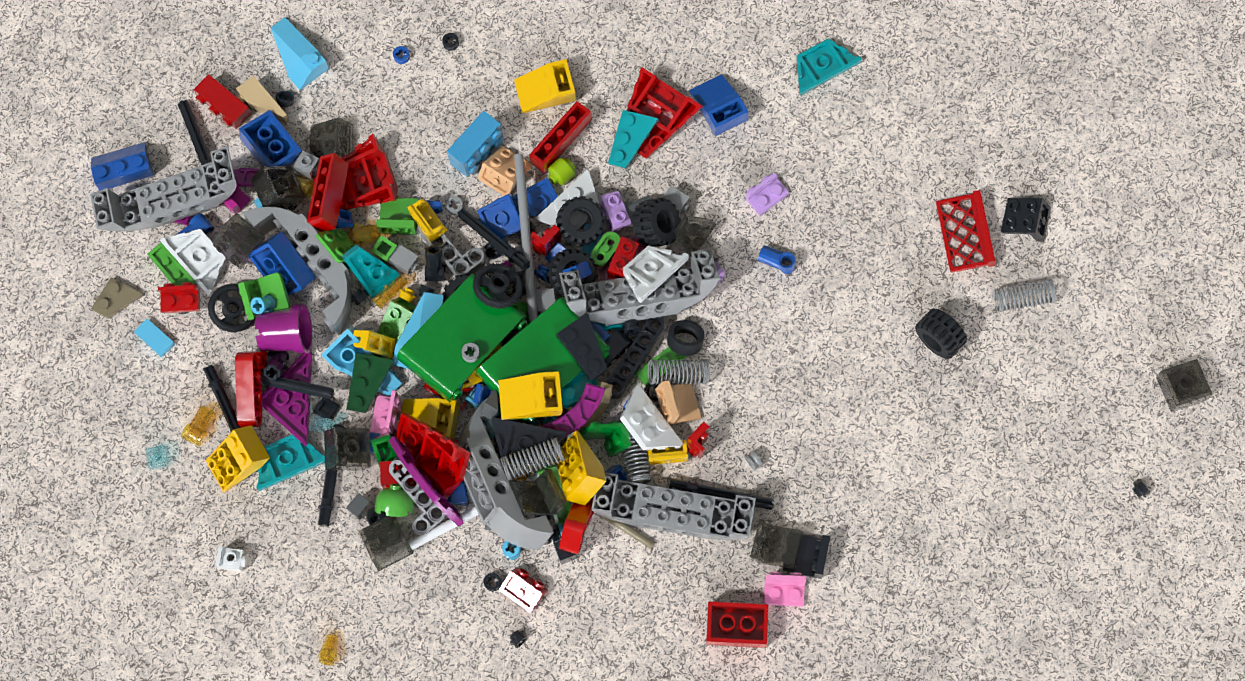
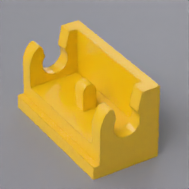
M424 198L407 207L410 215L430 243L448 231Z
M354 330L353 335L361 337L359 343H353L354 347L363 348V350L385 357H393L396 339L372 331Z
M682 440L683 445L678 449L667 447L660 450L656 448L648 450L649 465L688 462L686 440Z

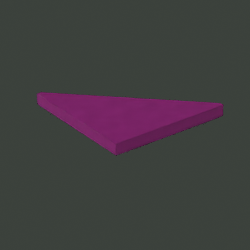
M312 351L303 353L280 377L311 383ZM270 386L262 394V407L306 447L308 445L310 395Z

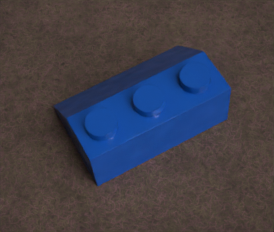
M270 110L239 128L240 140L271 179L287 171L302 152L301 148Z
M145 142L91 158V171L94 183L99 191L154 176Z
M282 231L247 254L263 277L278 272L282 274L288 296L302 290L316 278Z

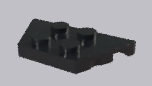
M495 416L491 418L501 457L506 455L508 460L511 461L509 456L511 454L514 462H516L513 454L515 452L519 463L521 462L518 451H520L525 463L522 453L523 449L530 463L526 448H528L534 461L530 449L531 446L538 459L535 445H537L542 457L539 443L546 455L543 441L550 453L547 440H549L554 451L551 439L557 437L558 442H560L567 433L563 430L509 419L502 420L500 417Z

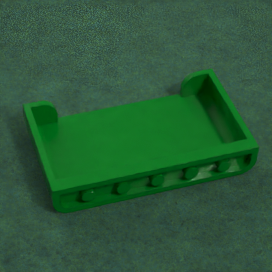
M475 273L471 274L403 345L397 354V359L449 403L461 396L463 390H461L463 383L512 330H522L527 324V316L514 305L503 309H496L495 307L492 308L483 304L476 297L473 290ZM481 287L482 291L490 297L487 293V287ZM467 343H474L479 348L480 355L475 362H466L462 357V348ZM468 349L466 355L474 356L475 350Z
M564 297L559 298L477 369L476 374L491 391L496 390L498 396L499 380L545 372H559L560 388L562 389L580 374L582 370L557 339L556 334L577 320L579 316L571 311ZM594 330L603 358L605 359L610 354V347ZM537 417L519 418L518 420L530 424Z

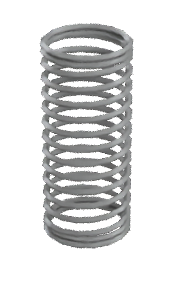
M1051 279L1041 282L1037 281V283L1020 284V286L1012 285V287H1003V289L995 288L994 300L995 302L997 300V303L999 301L996 309L998 312H1003V307L1005 311L1008 309L1011 311L1012 307L1015 310L1016 306L1020 309V305L1024 309L1025 306L1028 308L1029 305L1032 307L1033 304L1037 306V303L1038 305L1042 303L1045 305L1046 302L1053 304L1056 302L1054 283ZM1037 290H1038V293H1039L1040 302H1039L1038 297H1037V295H1036V294H1037Z
M667 359L665 361L650 360L648 364V380L650 384L661 383L660 366L662 372L661 382L664 381V367L666 369L665 381H669L668 368H670V383L672 382V384L675 382L676 384H679V382L681 384L683 382L685 384H691L692 382L693 384L696 382L697 384H700V382L707 384L710 377L709 362L706 359L699 361H690L688 359H683L682 361H669ZM652 364H653V380H652V374H651ZM677 365H678V373H679L678 382H677V377H676ZM698 365H699V371H700L699 382H698V378H697ZM673 366H674V382H673V379H672V369H673ZM681 366H682V370H683V379H682V382H681ZM694 366H695V382H694V379H693V369H694ZM685 367L687 368V380H686V381H685ZM690 367H691V381L689 380V368H690Z
M637 443V444L631 445V446L628 447V448L635 447V446H640V445ZM639 447L635 449L627 448L625 449L629 450L627 452L622 451L624 453L622 456L626 466L624 469L626 470L627 481L643 480L640 481L643 482L640 484L651 482V475L647 474L650 472L647 465L649 462L646 461L648 457H645L647 456V453H645L647 450L629 453L643 450ZM645 454V455L638 456V457H631V456H634V455ZM645 463V464H641V465L634 466V464ZM646 467V468L638 469L637 471H636V470H632V469H635V468ZM647 471V472L640 473V474H633V473H637V472Z
M557 437L551 439L554 451L549 440H547L550 453L543 441L546 455L539 443L542 457L537 445H535L538 459L533 447H530L534 461L528 448H526L530 463L523 449L522 453L525 463L520 451H518L521 465L516 453H513L517 467L512 455L509 454L514 472L507 456L501 457L508 480H513V476L517 479V474L521 477V472L525 476V470L528 474L530 470L534 472V468L538 471V466L542 470V464L545 468L547 467L546 462L548 466H551L550 460L553 465H555V460L559 463V458L561 462L565 461Z

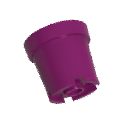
M305 304L292 305L289 309L262 313L256 316L255 329H259L256 341L261 351H295L296 353H309L311 351L312 321Z

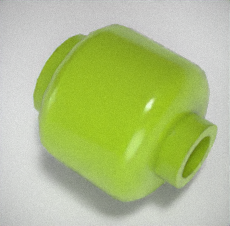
M558 158L548 167L550 174L548 178L554 185L558 183L564 186L574 178L576 167L568 158Z

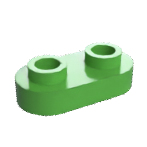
M605 233L591 252V259L595 260V263H593L595 266H606L614 256L620 241L617 233ZM613 241L614 244L608 245V242ZM598 256H603L604 259H603V260H598L597 257H598Z

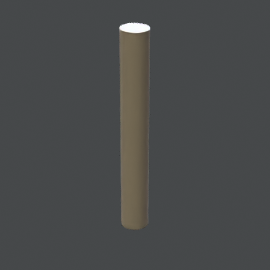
M602 516L603 519L646 547L652 549L655 542L627 524Z

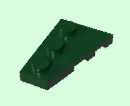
M356 353L346 410L367 412L395 359Z

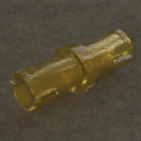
M399 274L388 286L385 285L384 290L372 301L381 309L392 297L395 298L399 289H402L408 282Z

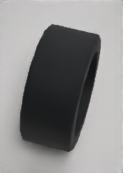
M691 320L676 321L669 328L667 344L676 354L682 356L695 355L702 349L705 338L704 330L699 324ZM679 333L691 334L696 338V341L691 343L682 342L675 335Z

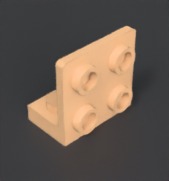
M502 146L483 162L478 179L503 196L507 194L512 195L516 185L515 153ZM524 159L526 174L533 165Z
M662 381L655 389L662 416L669 425L699 420L701 418L692 383L670 385V381Z

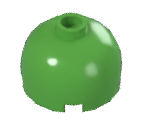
M393 483L390 484V487H386L378 493L375 502V512L381 514V511H385L386 516L405 517L408 516V512L414 513V501L400 484Z

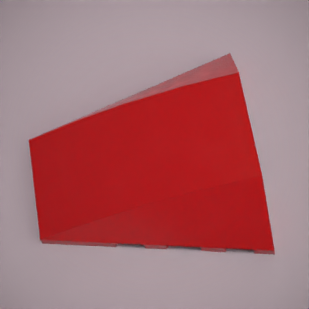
M641 67L632 97L627 105V111L659 119L638 151L639 155L647 159L703 106L688 96H684Z
M372 133L368 140L354 147L355 150L342 157L343 160L349 163L340 206L341 209L348 210L396 201L398 187L388 157L376 136Z
M401 413L396 437L406 445L416 461L417 470L420 473L424 472L434 485L432 488L436 489L440 495L447 499L463 481L471 453L440 430L408 413Z

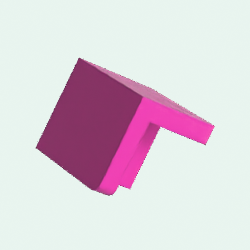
M236 184L233 194L223 201L222 204L233 214L237 215L251 199Z

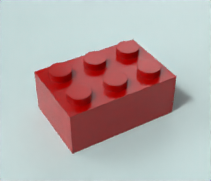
M708 601L706 645L766 648L769 604Z

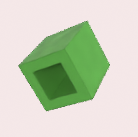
M381 235L371 252L389 264V258L397 245Z

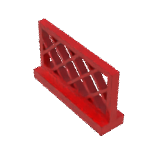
M976 190L973 191V194L936 201L950 273L984 266H996L981 191ZM962 201H971V207L968 211L959 207ZM949 204L954 208L947 215L941 211L940 205ZM956 209L965 214L960 222L951 217ZM967 216L975 220V224L971 229L962 224ZM949 220L957 224L952 233L945 229V225ZM960 227L968 231L963 240L955 235ZM971 234L979 239L975 247L966 242ZM952 238L961 242L956 251L948 245ZM963 245L972 249L968 257L959 253ZM975 251L982 255V262L975 263L970 260ZM956 255L965 260L961 266L953 267L952 260Z

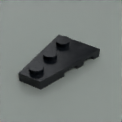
M587 312L556 334L557 339L591 382L607 371Z

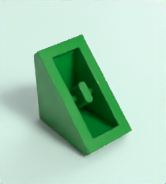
M388 432L369 438L379 467L380 462L393 461L397 457L388 441L391 438Z

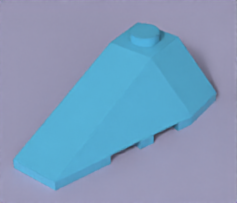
M285 17L271 27L288 77L299 90H302L329 69L323 56Z
M429 292L423 293L395 345L393 365L408 369L397 359V354L403 345L440 308L443 303V295Z
M352 325L321 354L334 369L342 371L351 377L357 352L379 356V354L353 346V343L360 342L361 337L353 335L356 329ZM389 369L378 391L389 397L392 390H396L402 382Z

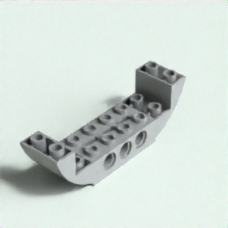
M226 146L210 152L212 158L210 163L119 195L108 188L90 194L97 229L106 231L152 229L218 207L236 189V179L229 147Z
M261 207L244 211L243 214L246 219L243 221L253 236L257 234L261 239L274 228H277L279 232L282 231L304 262L308 264L315 277H318L324 288L330 291L335 301L322 310L325 316L322 319L330 332H336L339 336L347 325L352 309V290L350 286L352 278L342 262L337 263L315 236L318 232L307 222L302 213L297 215L289 210L277 207Z
M711 249L692 252L691 267L678 269L641 303L637 300L626 278L582 284L578 270L559 273L566 303L571 311L579 317L587 312L590 321L605 323V326L623 323L632 319L643 320L680 314V311L691 307L706 297L720 279Z
M484 400L466 423L459 436V444L471 453L464 476L465 484L483 525H488L494 533L516 546L539 550L553 534L552 524L548 521L546 515L529 520L524 519V512L518 505L516 494L511 489L509 480L502 468L501 460L497 457L494 444L487 434V429L492 424V421L481 414L486 402Z
M605 472L607 481L593 498L591 510L608 519L635 527L715 540H741L749 538L756 498L736 495V499L732 500L619 480L618 474Z

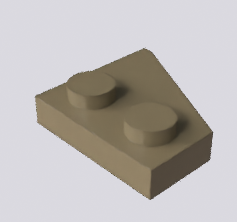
M111 277L91 309L109 319L119 310L128 307L136 299L142 298L143 294Z

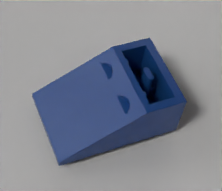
M722 74L689 90L694 101L703 106L700 111L715 136L748 121L749 111L740 96Z

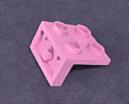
M392 390L391 397L377 395L370 432L380 434L388 432L390 436H394V432H397L399 425L397 416L402 411L403 402L400 401V396H398L396 390Z
M770 572V575L765 577L764 604L804 607L806 576H802V573H790L789 576L782 575L781 572Z

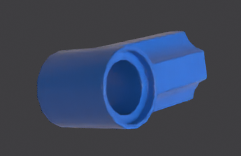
M199 213L190 220V224L177 234L201 229L206 235L214 231V226L203 213Z
M765 245L761 248L758 256L759 262L777 268L785 274H790L795 270L796 260L792 253H783ZM786 260L792 262L789 266H784L782 263Z

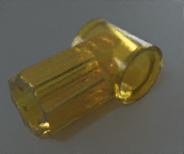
M353 223L354 225L350 228L348 234L350 241L358 244L360 247H362L363 243L375 242L381 236L379 227L375 225L364 226L359 223Z
M200 406L192 422L184 427L181 438L200 447L202 445L201 441L204 437L206 438L207 430L216 413L205 406Z

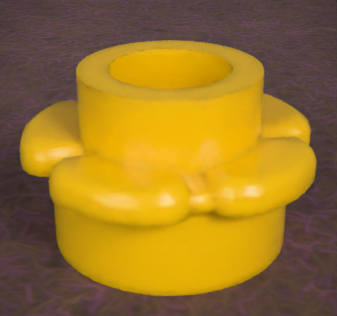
M407 287L404 290L399 289V297L412 303L414 298H417L414 295L415 291Z

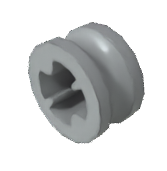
M450 197L446 201L447 211L452 215H457L463 209L462 200L458 197ZM452 202H455L456 204H460V205H457V207H458L457 209L454 210L453 207H451V208L449 207V206H452V204H451Z
M474 343L465 344L462 348L463 359L469 363L477 361L480 355L478 346ZM467 350H475L474 356L470 357L469 354L466 355L468 353Z
M751 451L749 456H744L754 471L757 469V466L763 465L754 451Z

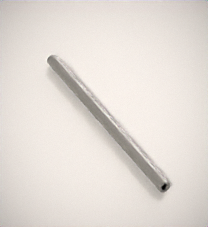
M515 154L514 162L523 256L530 261L531 265L529 269L527 268L524 271L530 324L538 317L524 157L523 154Z

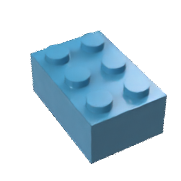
M483 110L447 150L450 165L466 177L470 174H475L482 160L486 161L491 155V150L494 147H499L503 142L501 123Z

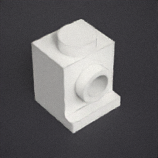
M219 546L215 566L218 569L242 572L243 567L247 565L248 557L243 550ZM234 555V560L228 561L229 556Z

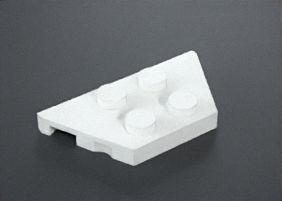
M586 170L545 208L535 220L539 223L551 225V227L553 225L557 226L555 222L558 211L567 200H571L576 196L578 198L585 196L586 199L590 197L594 203L597 202L599 204L589 171ZM582 211L573 212L569 218L571 226L577 231L590 219Z
M201 229L161 238V243L209 296L226 257Z
M647 246L623 267V274L637 300L640 303L644 301L689 260V255L687 253H683V255L672 254V250L658 249L652 246Z
M638 384L633 389L631 398L628 400L620 420L643 450H652L653 448L660 450L667 447L680 448L683 442Z

